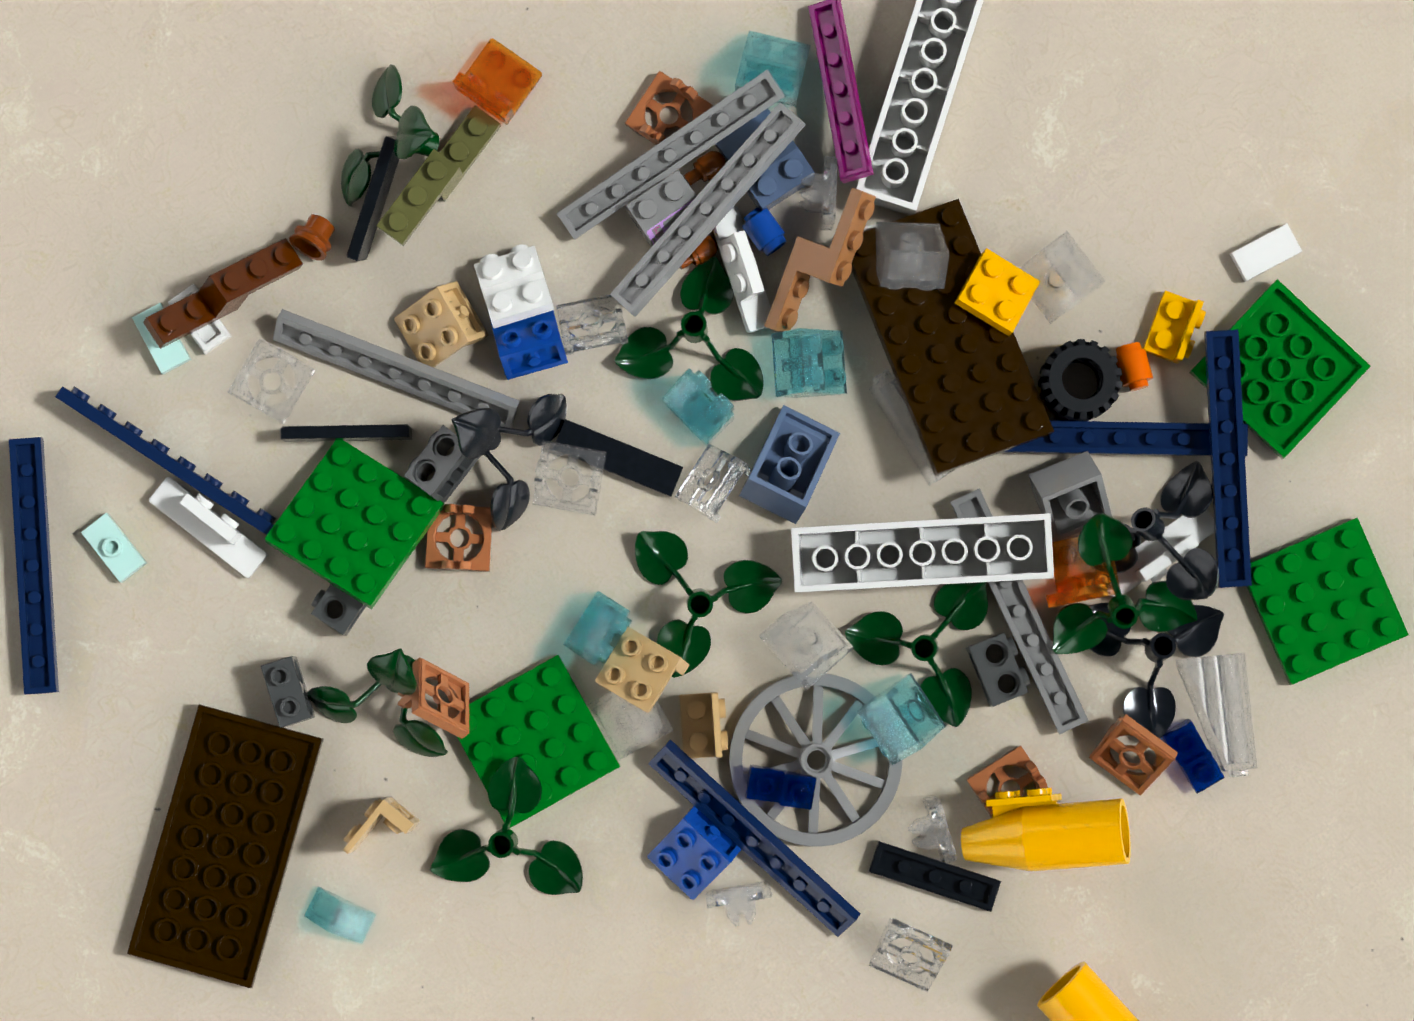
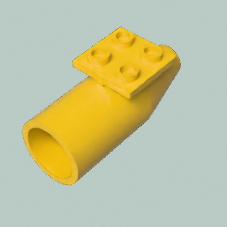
M1052 788L1027 790V796L1020 797V790L996 792L995 799L986 800L987 807L992 806L993 818L962 828V854L967 861L1031 872L1129 864L1131 842L1125 802L1120 798L1058 804L1057 800H1062L1061 793L1052 794Z
M1085 961L1077 964L1059 978L1037 1003L1038 1008L1050 1021H1139Z

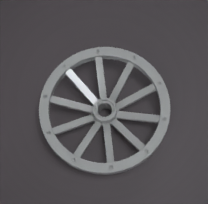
M826 673L799 674L772 684L758 694L746 707L738 720L731 740L729 754L730 774L741 804L776 837L798 845L829 846L845 842L862 834L875 824L888 809L896 794L901 778V742L890 714L883 704L867 689L837 675ZM813 686L811 742L779 695L796 688ZM823 686L841 690L856 698V701L824 742H822ZM770 701L802 746L801 749L749 730L755 717ZM865 705L878 720L884 735L832 750L834 744ZM745 739L794 756L797 760L744 774L742 765ZM886 744L888 746L889 766L886 780L835 762V759ZM815 750H819L825 755V763L819 769H812L807 763L808 755ZM801 770L767 814L755 802L747 787V784ZM831 771L882 789L876 802L862 817L858 815L831 774ZM810 777L808 833L790 829L776 822V817ZM821 778L824 779L852 823L838 830L818 833Z

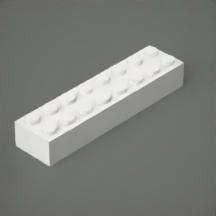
M916 0L869 147L874 175L859 179L856 187L858 190L876 196L874 205L909 216L915 215L983 0Z
M1051 513L791 528L795 592L1054 578Z

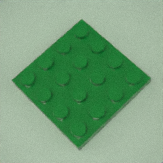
M1278 279L1229 329H1238L1243 423L1248 424V428L1281 459H1284L1371 367ZM1204 356L1189 373L1207 389L1206 358Z
M335 440L264 540L273 548L372 610L441 513L444 503L440 500H435L418 486L344 440Z
M1354 518L1251 562L1252 586H1247V589L1289 685L1303 681L1409 635L1358 518Z
M559 655L470 703L469 734L463 739L457 737L487 792L489 783L498 768L516 756L521 757L538 776L542 786V796L539 804L527 813H519L514 810L510 828L621 767ZM497 810L505 822L508 810Z

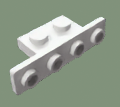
M734 206L713 231L745 329L748 333L767 328L764 325L771 306L748 236L742 228L744 224L737 206Z
M166 477L150 497V503L246 578H250L267 557V552L236 529L239 526L238 522L226 513L219 516L211 509L214 504L200 493L195 497L171 477Z
M1208 510L1195 518H1187L1182 515L1165 527L1162 536L1184 558L1191 549L1197 547L1201 541L1215 532L1214 519ZM1158 540L1144 541L1135 547L1138 553L1136 564L1126 572L1115 574L1121 594H1126L1140 583L1149 579L1152 583L1157 582L1167 575L1168 570L1166 567L1177 560ZM1099 572V579L1110 595L1114 597L1115 593L1108 573Z

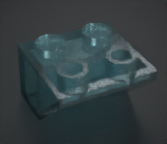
M749 31L735 83V91L768 69L785 94V97L777 103L781 102L782 104L796 107L811 45Z
M798 328L771 334L776 397L799 398L847 394L842 331Z
M689 368L663 396L662 402L707 447L734 420L735 414L732 412L734 405L722 393L716 396L710 390L712 383L700 370L694 373Z
M598 591L563 645L597 666L599 661L605 664L615 648L610 644L617 634L622 636L631 625L632 620L628 618L631 612Z

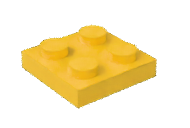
M986 248L980 255L955 304L1005 335L1010 336L1040 281Z

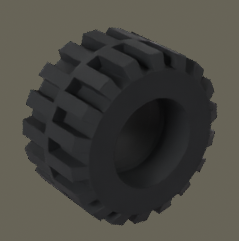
M1077 339L1074 342L1068 341L1062 346L1057 347L1046 358L1039 372L1041 375L1038 380V387H1041V399H1045L1048 404L1046 407L1050 411L1054 410L1057 413V417L1061 419L1065 417L1069 419L1068 421H1089L1106 412L1117 400L1118 392L1122 388V381H1120L1122 371L1116 365L1118 360L1115 355L1112 357L1108 353L1110 350L1106 346L1100 347L1098 342L1093 340L1085 342V339ZM1072 363H1083L1089 366L1096 374L1098 381L1097 390L1087 399H1078L1071 396L1063 386V371Z

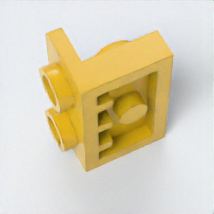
M1165 290L1143 346L1146 353L1175 364L1180 363L1183 358L1188 359L1195 344V341L1191 340L1194 328L1199 329L1206 314V311L1201 310L1204 301H1193Z

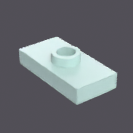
M159 303L132 317L161 374L164 375L190 361L191 358L181 339L160 349L144 325L143 321L146 317L164 309L163 305Z
M108 513L102 515L81 532L120 583H123L147 564Z

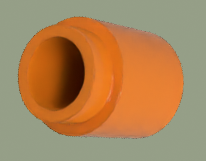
M1140 342L1116 348V358L1118 360L1116 365L1122 371L1120 376L1122 387H1129L1130 391H1137L1148 387V381L1153 379L1146 350L1142 349Z

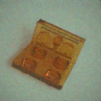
M492 38L466 74L458 73L453 80V85L458 92L505 125H508L541 79L542 72Z
M1079 537L1052 542L1054 580L1057 593L1046 595L1048 608L1115 595L1105 562L1097 566H1090L1081 558L1078 550ZM1111 561V565L1119 585L1115 561Z

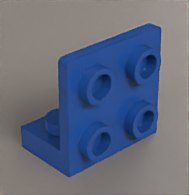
M553 310L495 329L491 323L507 380L568 363Z
M693 806L647 857L690 899L694 900L733 861L741 851V848Z

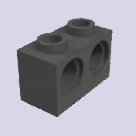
M442 425L439 431L430 437L428 445L422 453L412 460L404 476L435 500H440L445 504L480 457L475 459L465 457L459 449L457 435ZM455 446L453 452L446 456L447 451ZM435 471L433 478L427 481L428 476Z
M331 584L326 592L320 590L311 604L315 607L311 614L342 635L347 636L366 606ZM338 600L343 605V613L339 618L332 619L328 615L327 608L331 602Z
M1001 633L966 647L990 707L1029 693L1026 686L1031 683L1025 668H1019L1014 656L1018 655V650L1012 637L1006 638L1005 633ZM992 644L999 646L1002 650V658L997 663H991L986 658V650ZM1004 674L1010 675L1014 680V687L1009 693L1002 692L998 687V680Z
M290 656L261 666L280 728L315 718L296 656Z

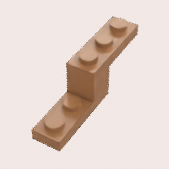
M851 188L830 247L797 236L764 325L765 327L786 334L790 333L791 328L797 322V311L801 300L808 292L810 276L843 287L844 282L851 274V263L856 250L860 248L863 242V231L867 220L873 215L876 196Z

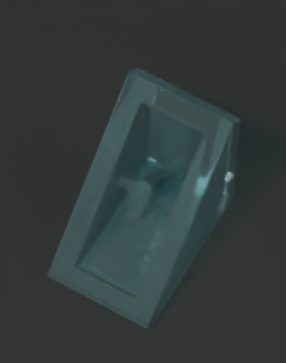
M318 887L304 916L329 933L362 944L377 914Z

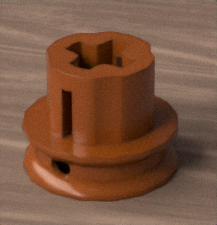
M311 214L304 226L298 225L295 227V234L289 237V241L301 254L311 259L322 261L326 258V252L331 250V244L328 240L335 231V227L326 218Z

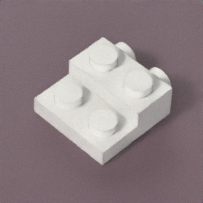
M523 244L517 245L511 249L509 254L499 257L496 254H488L481 258L480 263L474 264L494 329L555 310L535 245L531 247Z

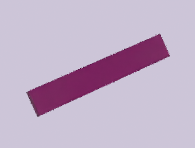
M825 0L808 6L839 177L840 181L845 184L874 175L841 0Z

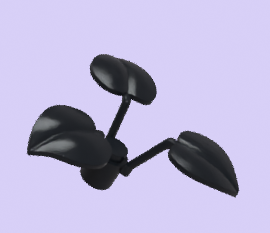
M562 393L544 395L532 405L527 417L529 429L526 430L501 427V419L498 412L490 408L472 410L452 418L461 453L469 459H475L482 455L486 456L506 478L507 484H501L495 489L490 505L492 522L498 531L505 530L521 517L528 506L530 490L526 482L522 480L514 482L513 477L490 453V450H495L501 442L500 433L527 437L532 435L533 443L539 446L551 442L561 431L566 418L567 404L566 398Z
M1198 461L1183 468L1165 486L1160 500L1161 506L1166 512H1160L1158 509L1152 510L1147 507L1140 508L1132 515L1131 525L1133 528L1124 524L1132 536V547L1123 559L1111 561L1114 574L1126 572L1136 564L1138 553L1135 547L1141 544L1142 536L1147 541L1158 540L1178 561V563L1169 568L1166 575V585L1175 597L1182 600L1207 599L1214 593L1219 580V571L1215 559L1207 551L1200 548L1191 549L1183 558L1162 536L1165 525L1160 518L1178 519L1181 514L1187 518H1195L1205 512L1212 502V485ZM1105 562L1093 566L1102 572L1108 573Z
M1108 603L1090 606L1093 613L1099 610L1109 613ZM1194 605L1197 621L1167 631L1169 634L1159 633L1151 639L1126 638L1125 636L1130 632L1131 627L1122 629L1113 622L1108 623L1106 619L1099 617L1105 621L1108 631L1105 638L1098 645L1090 648L1092 652L1100 656H1114L1119 652L1121 643L1145 646L1147 658L1155 662L1147 689L1137 687L1127 694L1123 702V714H1127L1159 739L1171 726L1176 711V702L1169 689L1165 687L1153 689L1159 670L1163 666V661L1175 653L1176 645L1182 654L1189 657H1200L1207 654L1217 641L1220 625L1224 617V613L1218 609L1204 605Z

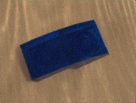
M1186 719L1169 729L1162 736L1165 743L1178 752L1175 760L1197 794L1225 778L1211 751L1206 748L1190 719Z
M750 765L745 797L747 799L776 802L780 806L811 810L817 778L781 769Z

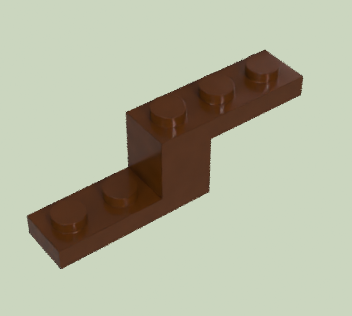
M285 238L210 275L198 292L146 317L143 323L161 349L238 310L249 294L299 270L303 263Z

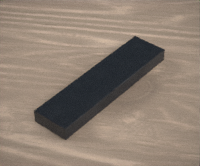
M386 136L384 138L347 252V258L355 261L367 260L377 230L376 225L379 223L399 162V158L396 157L394 152L397 136Z
M567 419L563 423L553 448L672 497L683 467Z
M408 424L282 426L281 440L285 442L412 440V428Z
M881 841L877 843L869 868L871 873L992 912L1001 883L1000 880Z

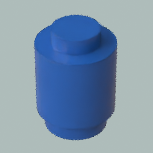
M757 207L743 218L746 223L742 228L759 252L763 251L766 256L771 255L787 242L783 236L785 234L784 230L768 208L761 211Z

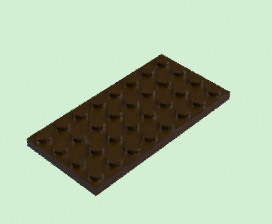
M959 199L864 231L863 242L860 248L856 250L851 263L853 275L935 476L1048 436L1054 432L1014 332L1007 336L955 304L958 295L981 255Z
M198 705L127 954L247 988H253L324 740L323 738L284 727L280 728L277 725L209 706Z

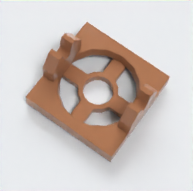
M659 71L625 122V125L657 145L666 139L663 135L666 129L674 127L680 129L689 123L681 118L680 107L686 99L692 108V120L713 107V105L698 96V92L693 87L686 86L682 80L678 78L672 79ZM663 92L677 93L671 103L661 105L652 99L655 95ZM666 107H672L678 113V119L673 124H665L660 119V113ZM646 108L652 110L657 115L658 124L654 130L650 125H647L645 120Z
M445 504L443 510L427 531L425 568L490 572L493 524L490 507ZM456 514L455 526L449 532H437L438 526L444 519ZM466 515L478 522L483 534H472L465 527ZM457 529H463L469 535L468 543L463 547H455L451 542V534ZM436 542H448L449 546L454 549L453 560L447 559L440 553ZM471 544H482L476 556L468 561H463L465 549L469 548Z
M419 657L412 664L417 688L410 695L398 692V695L402 697L398 701V706L402 708L412 707V714L463 739L469 734V683ZM428 678L437 680L438 684L433 686L425 680ZM438 689L445 692L449 703L440 698ZM425 693L432 696L437 704V710L427 704Z
M1125 714L1123 718L1119 716L1115 724L1113 723L1102 741L1091 752L1089 758L1141 796L1175 760L1178 752ZM1130 735L1140 741L1135 746H1126L1116 738ZM1148 747L1156 754V760L1152 765L1145 760L1144 752ZM1111 748L1119 753V764L1114 760ZM1127 751L1136 753L1140 758V762L1130 763L1125 759L1124 753ZM1128 769H1132V770L1140 769V770H1142L1144 773L1131 772V771H1128Z
M1021 745L966 779L990 818H993L992 806L987 807L986 800L995 799V794L990 797L987 795V784L993 773L999 780L998 792H1001L1003 783L1008 780L1018 783L1020 797L1023 794V787L1033 781L1035 789L1048 788L1046 780L1039 773L1037 766L1029 759ZM1018 766L1028 773L1018 779L1008 777L1003 767Z

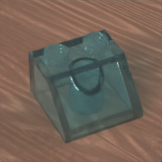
M912 673L872 698L857 711L861 717L862 724L871 732L879 745L881 753L888 758L892 765L921 750L946 727Z

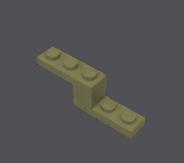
M475 105L440 152L435 149L432 150L376 226L404 246L438 199L441 198L443 201H446L499 130L501 124Z

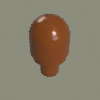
M709 151L696 159V162L693 163L694 169L683 176L689 186L700 179L703 182L710 181L726 164V160L721 153Z
M708 235L680 266V269H684L692 263L695 266L702 265L714 257L718 249L716 240Z

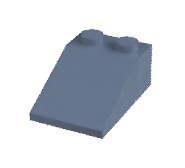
M768 108L715 144L726 162L771 113ZM792 140L750 187L747 194L761 211L767 208L770 210L814 181L816 173Z
M783 405L739 496L796 524L811 499L840 433Z

